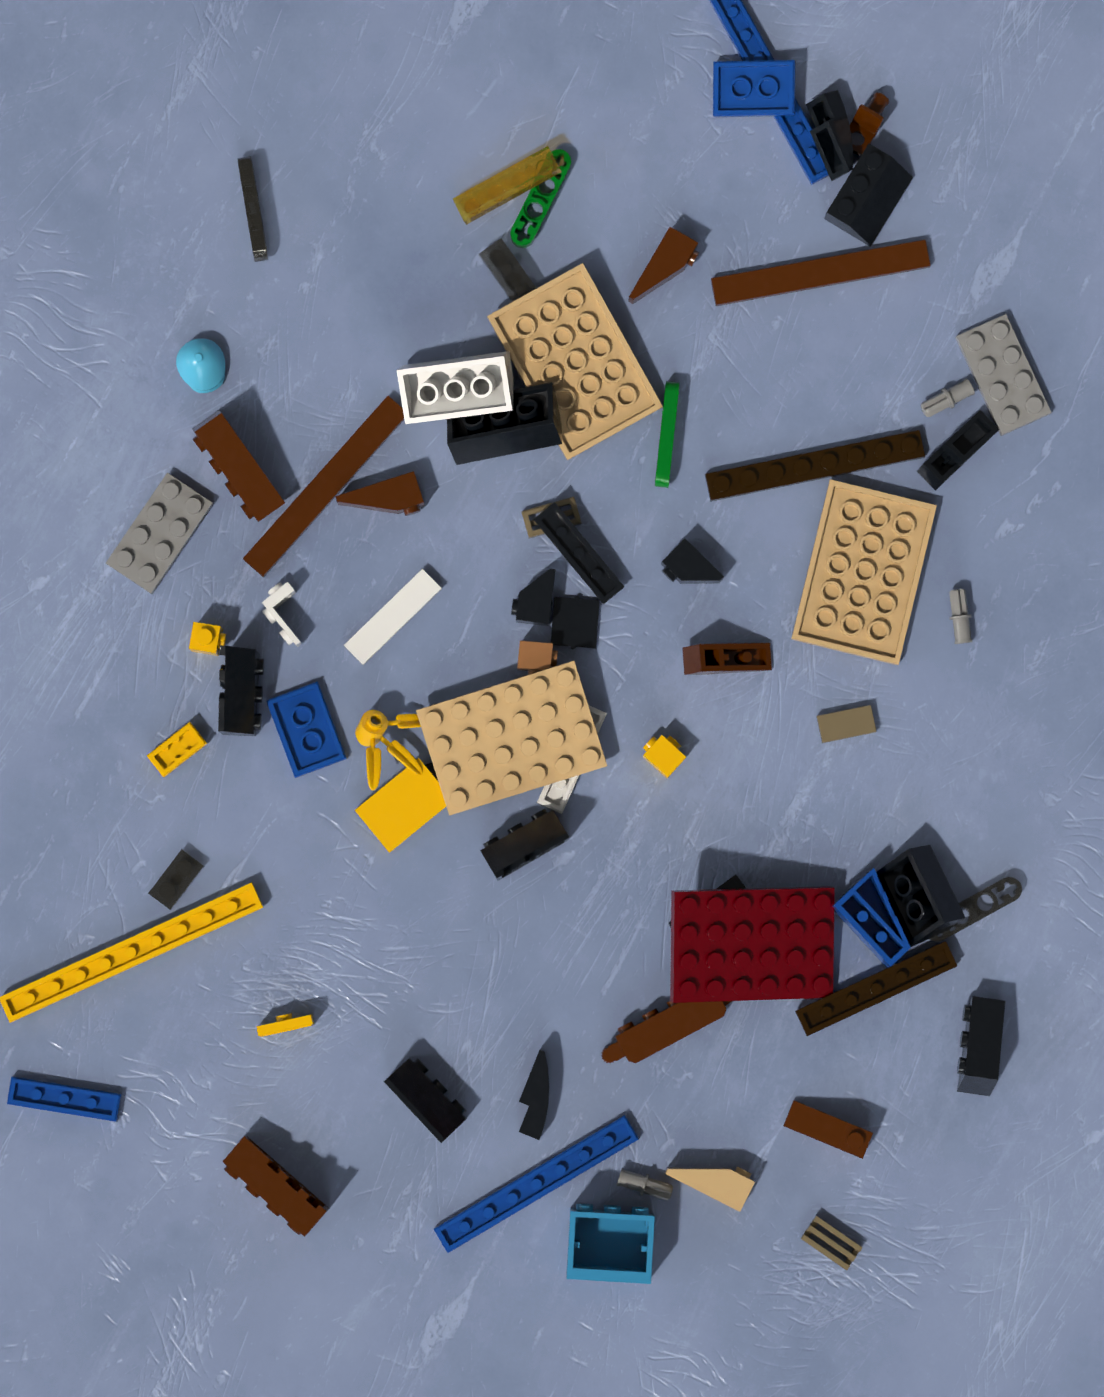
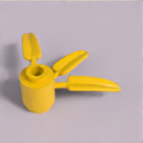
M369 710L361 717L355 729V735L361 745L368 747L366 749L367 779L369 788L372 791L378 787L380 781L381 750L375 748V745L380 741L387 746V751L415 775H421L422 768L414 756L398 741L393 740L389 742L383 737L388 726L397 725L401 729L421 727L417 714H398L396 720L388 721L382 712Z

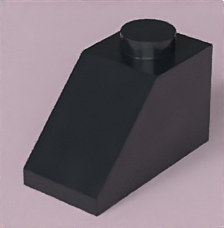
M685 538L661 562V565L664 567L662 573L672 582L677 580L680 584L720 583L724 578Z
M556 569L546 571L520 591L518 599H513L511 615H516L517 623L549 626Z

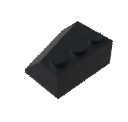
M220 646V655L225 656V665H221L219 680L220 687L225 689V691L219 694L218 731L222 735L256 736V730H261L262 714H257V703H262L263 686H258L259 675L264 674V659H259L260 654L256 649Z
M543 809L531 816L532 822L525 826L519 823L507 830L509 835L500 840L496 836L483 844L485 848L480 851L497 881L569 840L570 837L553 810L547 813L546 809Z

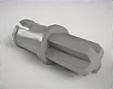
M965 379L947 390L945 388L941 389L940 394L922 402V412L926 417H931L948 407L952 409L954 404L974 395L975 391L970 381Z
M965 589L951 590L952 617H950V620H953L955 644L970 643L972 639L969 618L972 616L968 614Z
M624 1168L621 1169L617 1186L638 1191L642 1196L645 1193L663 1200H669L673 1191L671 1184L649 1178V1174L643 1176L624 1170Z

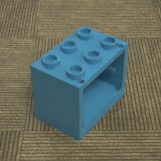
M576 1203V1208H570L566 1278L651 1284L654 1213H649L647 1207H632L631 1212L621 1211V1206L604 1205V1210H594L593 1204Z

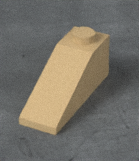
M738 1166L735 1171L730 1168H667L665 1171L666 1175L739 1212L755 1181L750 1179L752 1174Z

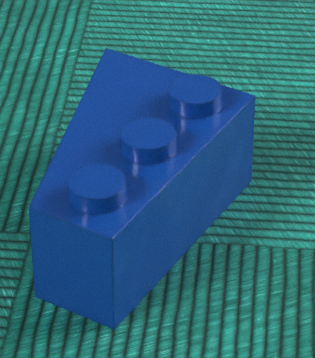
M872 868L834 903L833 907L836 914L888 968L911 947L897 916L893 912L886 892L882 888L875 868Z

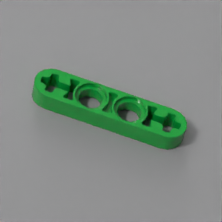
M556 149L550 152L510 232L511 241L519 248H527L534 242L570 170L571 157L565 150ZM561 156L564 158L563 163L566 166L558 168L556 176H561L558 180L554 175L545 173V171L548 170L552 173L554 169L552 159H558ZM551 180L555 185L554 190L549 194L541 192L539 189L541 181ZM539 204L543 209L542 214L537 218L530 217L527 213L529 205ZM524 218L527 222L531 223L527 230V235L530 238H524L522 241H519L518 234L515 232H521L524 229L525 222L521 221Z
M666 381L655 477L656 487H669L679 382Z

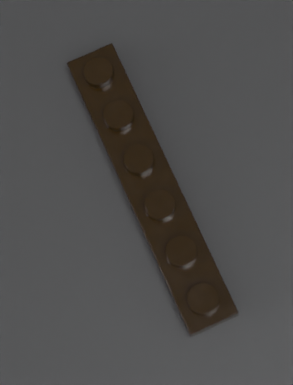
M944 941L796 1010L795 1013L806 1036H809L957 967V964L947 942Z

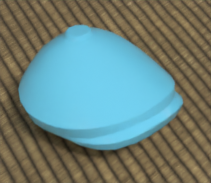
M194 339L187 342L179 350L176 357L178 372L194 391L209 393L218 389L225 380V358L221 348L215 342L209 339Z

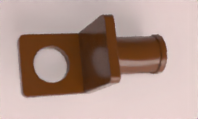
M875 93L867 107L861 104L849 125L851 134L860 133L864 137L862 145L852 144L853 152L859 156L863 154L867 145L871 143L884 119L881 114L889 104V99L881 93Z

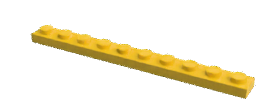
M251 882L0 997L1 1005L9 1023H12L264 907Z

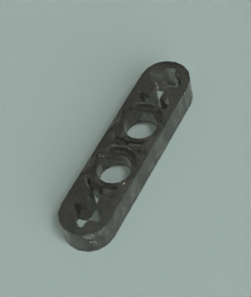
M251 156L237 158L254 261L269 260Z
M1006 877L959 902L960 907L968 912V920L964 924L955 925L954 930L950 931L949 929L941 933L940 937L937 935L929 940L934 942L942 941L1014 902L1022 893L1021 883L1013 877ZM1005 882L1009 885L1014 884L1016 886V889L1013 890L1014 896L1011 897L1009 894L1000 897L1003 903L998 905L997 897L991 889L995 888L996 893L1005 889ZM981 895H988L992 899V907L987 911L981 910L977 905V900Z

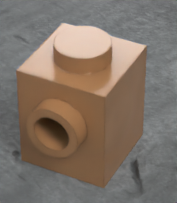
M520 641L517 669L528 671L529 675L557 666L558 651L553 650V643Z

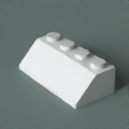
M509 351L402 365L397 369L405 424L513 410L514 377Z

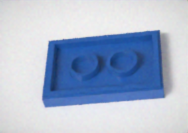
M795 60L713 62V117L795 116Z
M318 681L266 701L295 778L347 759Z

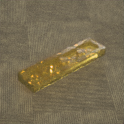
M547 146L453 198V201L467 225L562 171L553 153Z

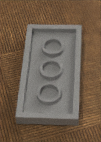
M1006 314L955 337L992 419L999 429L1000 436L1052 413Z
M167 473L106 564L150 594H153L213 506V503Z

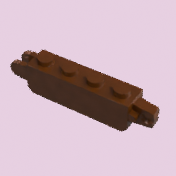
M668 1001L667 1005L669 1008L658 1012L657 1008L642 1015L644 1021L634 1026L631 1021L618 1028L620 1034L615 1036L617 1042L609 1045L608 1048L601 1052L604 1062L611 1064L613 1061L626 1057L629 1062L638 1063L724 1017L726 1012L725 1006L732 1001L672 1003Z

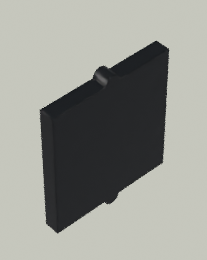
M579 596L574 598L554 597L551 643L558 646H570L571 649L576 647L596 649L600 600L580 599Z

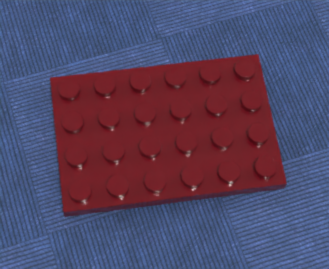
M827 886L671 890L670 1001L672 1003L811 999L824 998L833 994V905L835 888Z

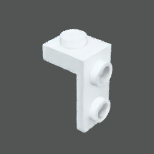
M280 582L268 591L270 596L262 602L265 606L262 613L271 624L276 621L283 629L279 634L288 645L294 642L299 647L302 643L275 611L296 594L288 582L284 585Z

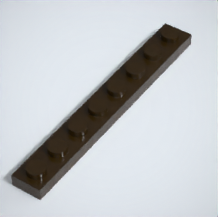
M920 430L707 473L705 474L710 502L922 459L925 457Z

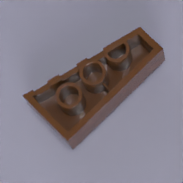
M219 410L192 428L196 434L193 441L201 452L208 451L212 457L208 462L218 475L223 472L228 479L225 486L233 497L239 495L243 500L244 504L240 507L249 519L255 517L259 522L285 504Z
M247 1135L240 1140L222 1161L226 1165L224 1170L235 1180L240 1177L247 1184L245 1186L246 1190L254 1197L258 1198L260 1196L268 1203L266 1207L276 1216L281 1215L288 1221L287 1225L298 1235L302 1234L305 1237L330 1209Z

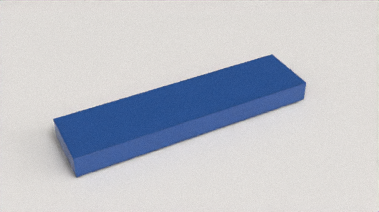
M12 1076L7 1104L117 1122L122 1094Z

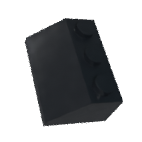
M868 144L826 212L824 219L871 247L913 177L893 157Z
M930 845L909 848L876 872L910 947L948 931L966 918Z
M409 1058L384 1083L442 1143L467 1119L463 1115L467 1110L456 1099L451 1102L445 1096L448 1090L437 1078L433 1082L425 1074L429 1070L418 1058L415 1061Z

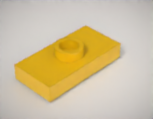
M189 722L149 753L147 757L165 778L208 743L193 724Z
M292 1013L276 1016V1022L256 1027L258 1036L263 1037L313 1026L314 1019L312 1014L292 1018Z

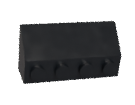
M553 382L515 389L513 391L512 411L447 419V445L456 465L562 444V423Z

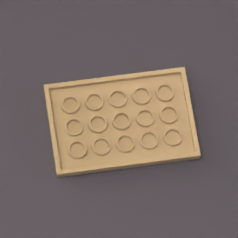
M583 263L487 316L505 351L510 352L511 361L524 385L530 387L553 382L562 423V444L558 446L566 460L575 457L663 407Z
M830 479L791 640L898 666L937 505Z
M574 660L416 710L449 816L607 766Z

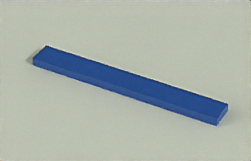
M709 0L742 61L774 60L742 0ZM795 99V116L773 117L810 184L813 185L829 175L810 133L813 128Z
M624 1115L434 1228V1231L447 1253L639 1140Z

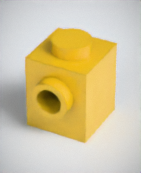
M193 622L189 650L191 652L219 656L220 646H225L226 634L223 633V628L217 625Z
M661 735L658 739L653 736L643 747L646 751L643 758L666 779L686 759V756L679 751L681 745L670 735L667 738Z

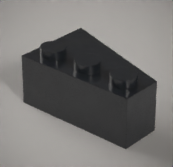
M972 996L969 1005H964L962 1021H966L965 1031L961 1032L960 1047L963 1049L962 1057H959L957 1074H959L957 1092L984 1096L991 1095L999 1076L1005 1012L1004 1000Z

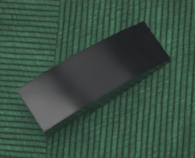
M838 90L824 93L806 104L816 126L810 133L831 181L853 170L851 131L845 107Z
M980 410L945 442L917 472L936 491L999 429Z
M542 1050L538 1052L519 1102L529 1106L519 1132L537 1140H540L549 1104L548 1065L545 1051Z

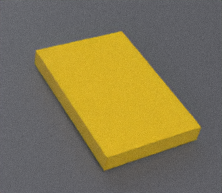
M419 758L416 760L422 768L420 776L415 775L406 767L355 809V812L389 853L446 807L439 782Z

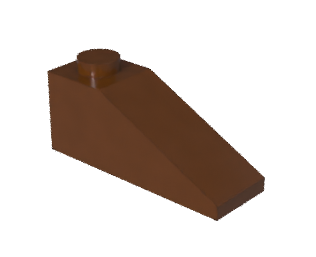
M669 227L629 295L628 302L636 303L682 273L687 265L692 267L700 252L696 251L698 242Z
M414 471L335 496L338 505L394 514L404 513L405 516L416 514L421 511L420 507L425 506Z
M770 643L697 644L682 648L684 675L772 670Z
M794 1100L783 1125L862 1159L873 1135L870 1131Z

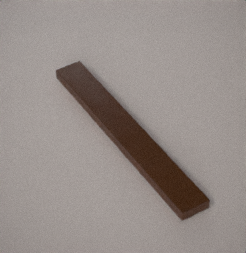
M926 240L715 277L711 278L715 306L926 269L930 268L931 265Z
M387 396L243 557V560L264 578L331 503L335 496L339 494L404 421L403 408Z

